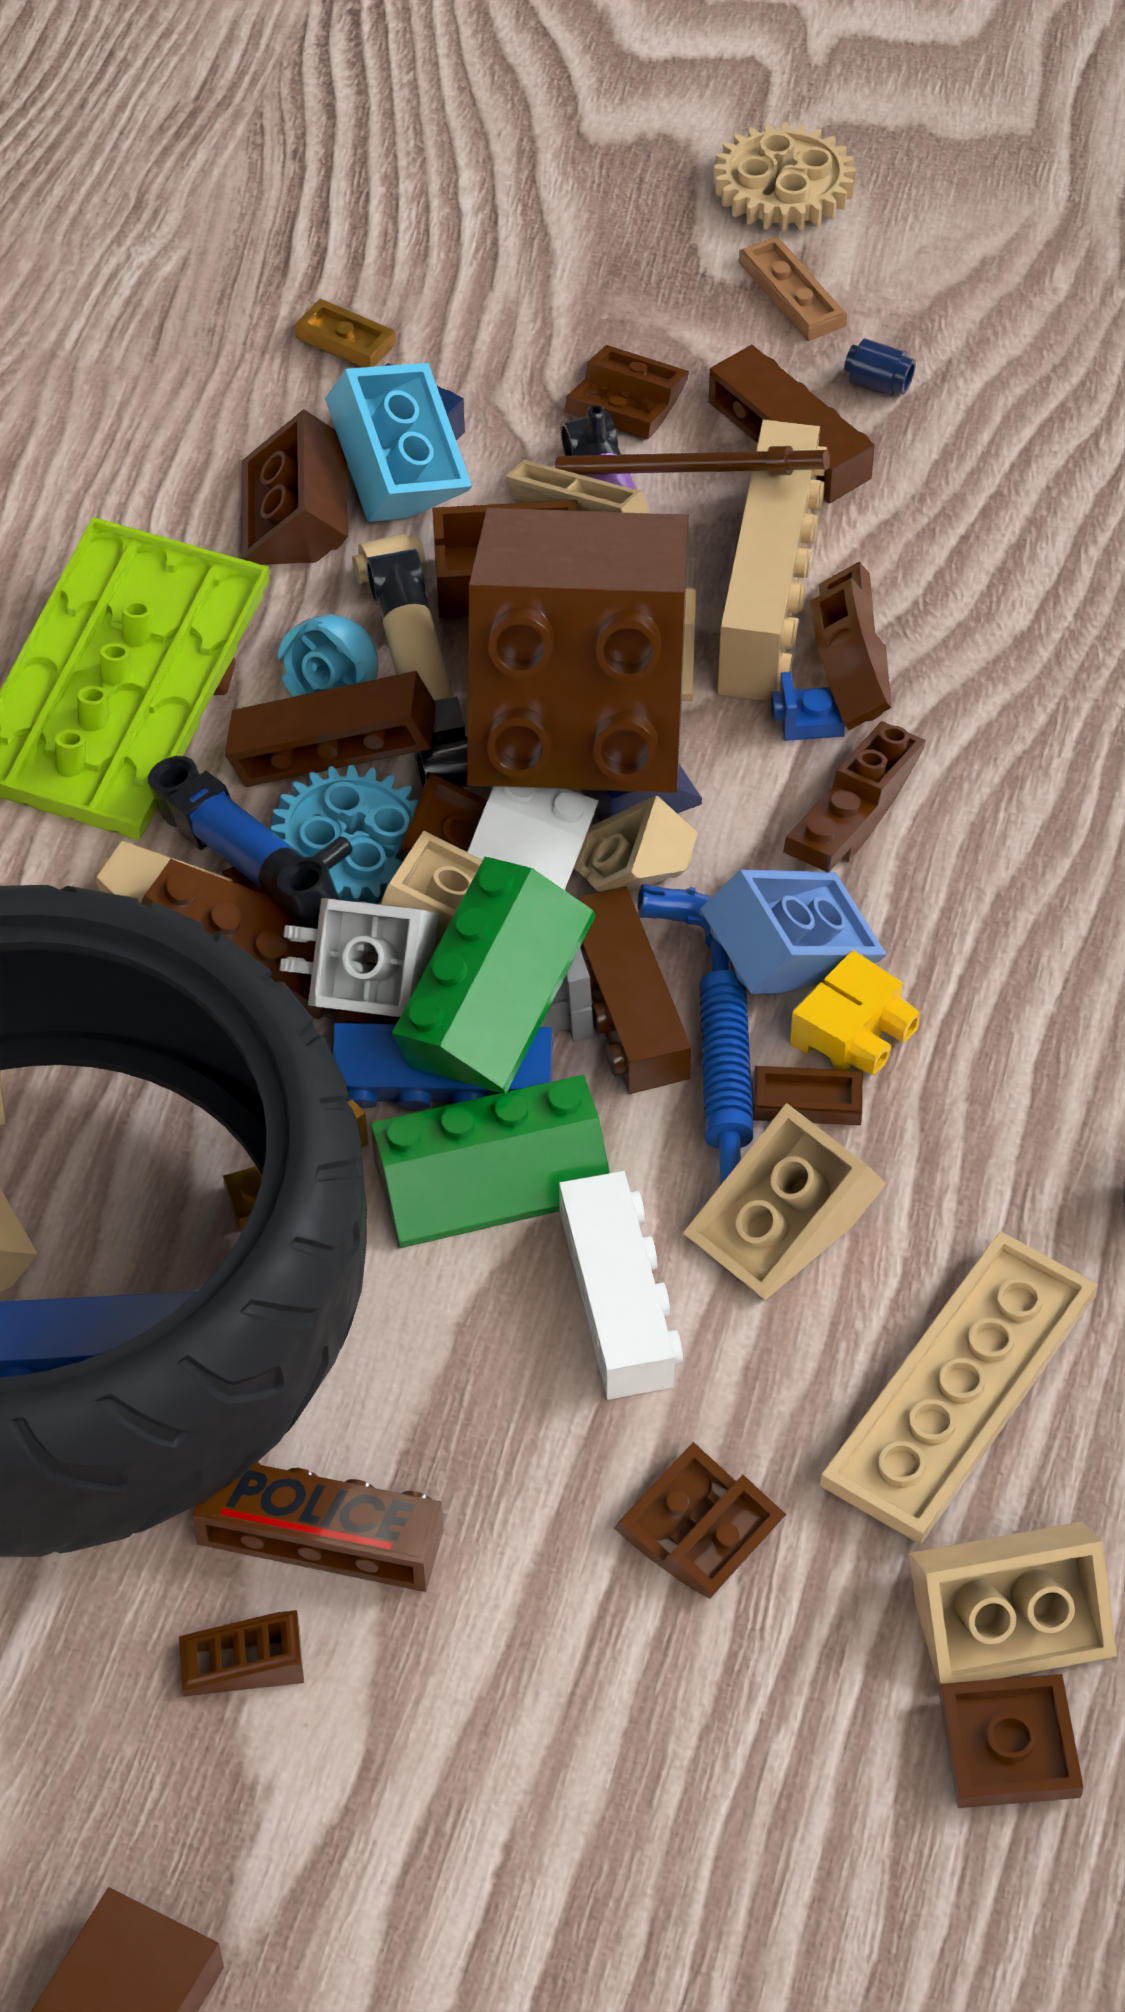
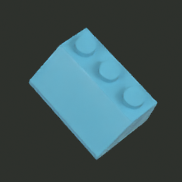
M429 363L349 368L344 370L325 397V401L367 522L411 518L470 490L472 484Z

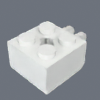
M321 898L318 929L285 925L284 937L289 938L290 941L304 943L316 941L314 961L307 962L303 958L287 957L286 959H281L280 971L312 974L308 1001L310 1006L401 1017L434 954L439 913ZM368 952L378 953V963L375 967L366 962Z

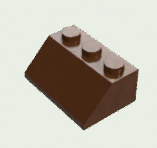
M304 409L242 460L243 560L260 565L316 563L331 550L338 549L348 538L346 458L336 430Z

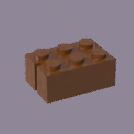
M577 500L432 508L439 618L469 617V583L487 508L578 511Z

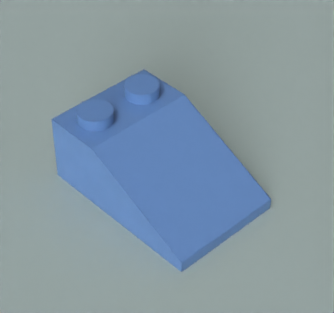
M740 869L700 908L710 925V932L713 938L723 946L736 968L735 973L738 980L751 994L786 993L822 981L852 950L873 963L881 961L887 955L836 872Z

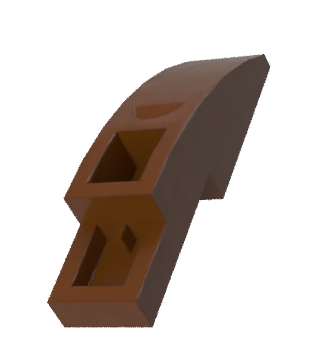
M860 561L819 584L820 595L810 600L812 620L821 661L836 706L844 725L849 731L866 721L877 719L883 712L892 708L886 645L875 633L870 573Z
M881 721L836 769L833 786L786 836L783 853L827 873L831 871L840 859L849 862L869 838L901 791L925 748L926 740L907 732L902 727Z

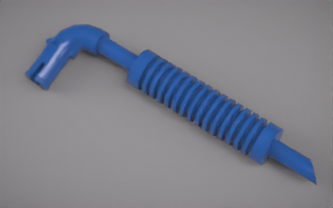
M642 884L637 901L639 918L666 919L700 926L705 933V943L711 948L712 972L703 976L699 982L705 1140L708 1145L719 1149L721 1186L740 1162L741 1148L747 1146L753 1140L747 988L738 980L736 973L732 969V961L723 946L713 938L710 932V925L700 910L712 897L696 892L695 887L684 890Z

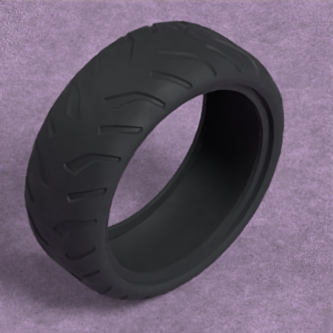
M50 885L0 886V1071L28 1066L65 1065L120 1072L150 1081L179 1094L202 1108L221 1123L246 1150L259 1169L262 1181L253 1210L233 1248L203 1286L172 1314L129 1341L81 1362L44 1372L0 1377V1557H41L54 1551L62 1554L130 1537L133 1533L143 1532L208 1500L222 1488L227 1487L240 1478L273 1449L293 1427L335 1364L350 1331L362 1292L367 1245V1204L361 1139L355 1113L346 1102L348 1093L345 1079L324 1036H319L313 1027L312 1016L285 982H275L271 978L272 971L222 933L215 932L210 934L204 930L203 923L155 902H151L146 906L140 904L138 898L74 886H66L60 890Z

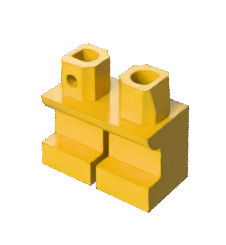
M852 950L824 979V984L821 982L792 1012L790 1045L806 1054L813 1048L830 1057L835 1069L848 1070L854 1065L875 1076L886 1064L891 1051V1045L879 1038V1036L885 1031L902 1043L907 1042L919 1027L920 1012L901 998L903 982Z

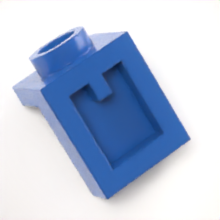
M791 672L780 673L779 691L771 692V713L773 721H781L784 740L844 737L845 725L830 687L794 690Z

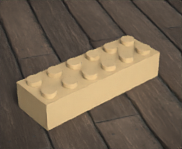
M763 420L757 451H768L770 446H791L793 451L827 450V447L819 446L820 426ZM794 470L792 475L771 476L768 471H752L721 623L718 695L771 701V692L779 690L780 673L791 672L793 654L786 653V649L791 650L792 647L795 648L797 643L799 618H792L793 613L798 614V612L803 610L806 583H799V578L809 577L812 549L805 548L806 543L815 544L818 515L812 514V509L821 510L824 494V482L816 480V475L824 476L825 470Z

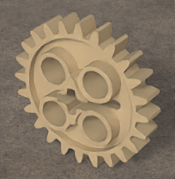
M783 122L780 130H774L767 123L765 124L764 132L761 133L750 127L748 128V138L735 134L734 144L724 143L723 153H717L713 178L715 195L722 196L721 205L723 207L733 206L732 216L737 217L746 213L747 224L749 225L760 219L763 220V229H768L774 222L779 223L782 231H786L789 223H795L800 230H804L805 221L808 220L820 226L822 215L834 219L836 209L845 210L847 199H852L856 168H853L854 158L853 156H846L847 147L845 145L835 147L836 137L831 136L821 139V129L808 134L805 133L804 124H801L794 131L789 129L787 122Z

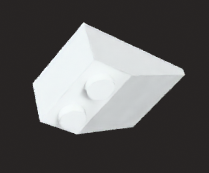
M493 786L467 852L482 860L486 856L531 867L565 890L598 800L570 789Z

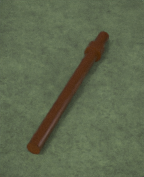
M770 446L768 451L577 455L558 456L555 461V468L579 475L768 471L771 476L792 475L794 470H827L830 464V455L828 450L793 451L791 446Z

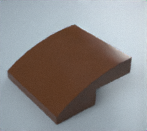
M605 345L587 362L585 379L566 396L564 413L583 417L587 416V409L589 407L599 405L609 412L615 429L648 440L660 427L676 403L688 380L689 371Z
M693 1442L622 1517L614 1529L646 1557L673 1577L711 1599L786 1516V1513L743 1474L737 1481L733 1479Z

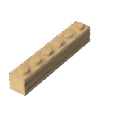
M524 459L505 475L510 490L513 491L514 499L524 502L577 500L578 511L651 513L641 490L627 488L531 462L530 460Z

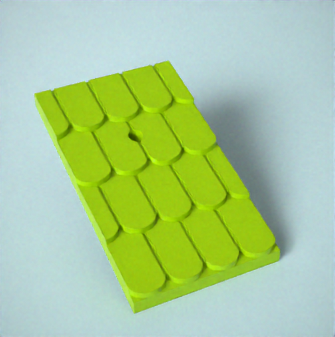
M92 517L0 690V798L22 805L25 803L29 807L69 819L71 817L74 821L113 833L116 831L120 835L140 841L158 808V804L148 784V775L151 769L160 761L169 757L184 755L200 725V718L238 650V642L263 599L264 589L269 582V567Z

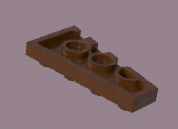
M173 859L169 860L144 895L140 904L147 906L151 902H155L203 923L204 930L210 934L215 932L222 933L272 971L271 978L275 982H285L308 1013L319 1020L326 1008L308 1005L312 974L280 971L281 959H286L287 957L303 958L307 962L314 961L316 941L304 943L290 941L289 938L284 937L285 925L295 926L288 910L268 895Z

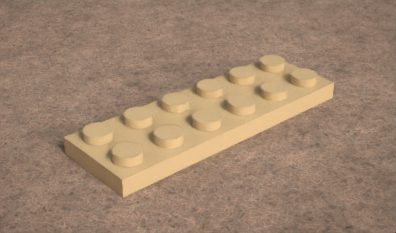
M999 1231L821 1474L820 1486L921 1545L1093 1301L1098 1284Z

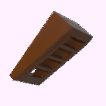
M297 1610L267 1614L179 1636L183 1696L304 1683L301 1635ZM281 1643L282 1654L271 1657L270 1644ZM257 1646V1661L247 1663L246 1647ZM233 1648L235 1666L223 1669L222 1649ZM210 1651L211 1672L199 1675L198 1652Z

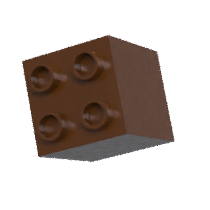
M487 508L469 583L467 785L677 793L689 515Z

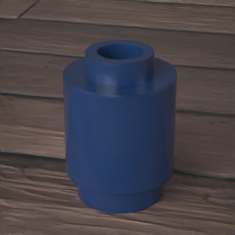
M866 338L858 346L853 344L850 347L844 364V370L850 372V383L890 396L895 392L902 395L907 392L916 368V360L907 357L906 351Z

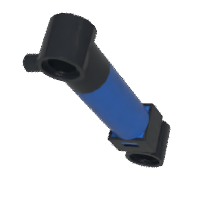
M173 756L160 761L151 769L148 775V784L167 824L178 827L181 835L199 850H203L208 846L288 910L291 920L296 927L318 929L321 898L340 900L329 870L352 854L353 847L345 837L339 836L312 857H304L232 801L225 784L206 770L200 774L192 759L186 756Z

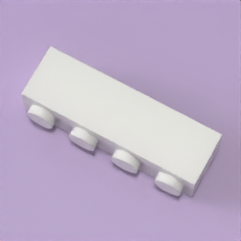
M625 1171L559 1182L560 1217L607 1400L674 1388L675 1365L683 1363L682 1345L678 1331H668L664 1317L670 1316L669 1298L664 1282L655 1284L652 1270L658 1267L657 1255L652 1237H642L639 1224L645 1223L644 1206L640 1192H630Z

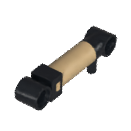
M416 549L367 557L366 564L371 594L375 605L379 607L396 675L417 671L436 703L431 749L414 753L422 787H424L431 773L461 788L472 786L467 785L468 738L465 736V723L457 696L453 697L425 594L424 577L418 552Z

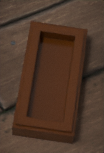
M755 1066L753 1120L772 1121L787 1103L812 1123L861 1125L863 1071Z

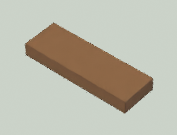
M778 236L739 250V263L807 341L846 327L847 313Z

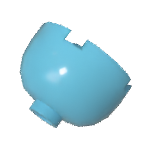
M326 614L301 622L283 636L278 649V661L284 658V666L287 672L281 677L292 697L375 680L379 671L378 653L371 637L355 621L338 615Z

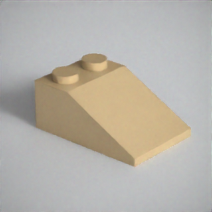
M786 1103L685 1229L683 1234L763 1299L767 1300L851 1229L887 1183L862 1160Z

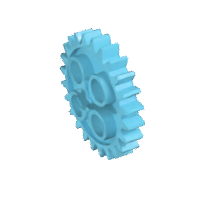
M354 765L349 766L347 776H340L337 770L331 766L328 768V775L325 780L316 773L310 772L308 786L297 781L293 782L291 795L282 794L280 796L279 809L273 810L270 830L304 857H312L339 836L345 837L353 847L352 854L329 870L340 900L352 902L366 901L369 904L379 905V900L384 896L389 882L403 863L395 859V856L418 800L410 801L412 787L409 785L395 790L393 788L395 776L393 775L380 782L376 780L374 768H370L365 777H359Z

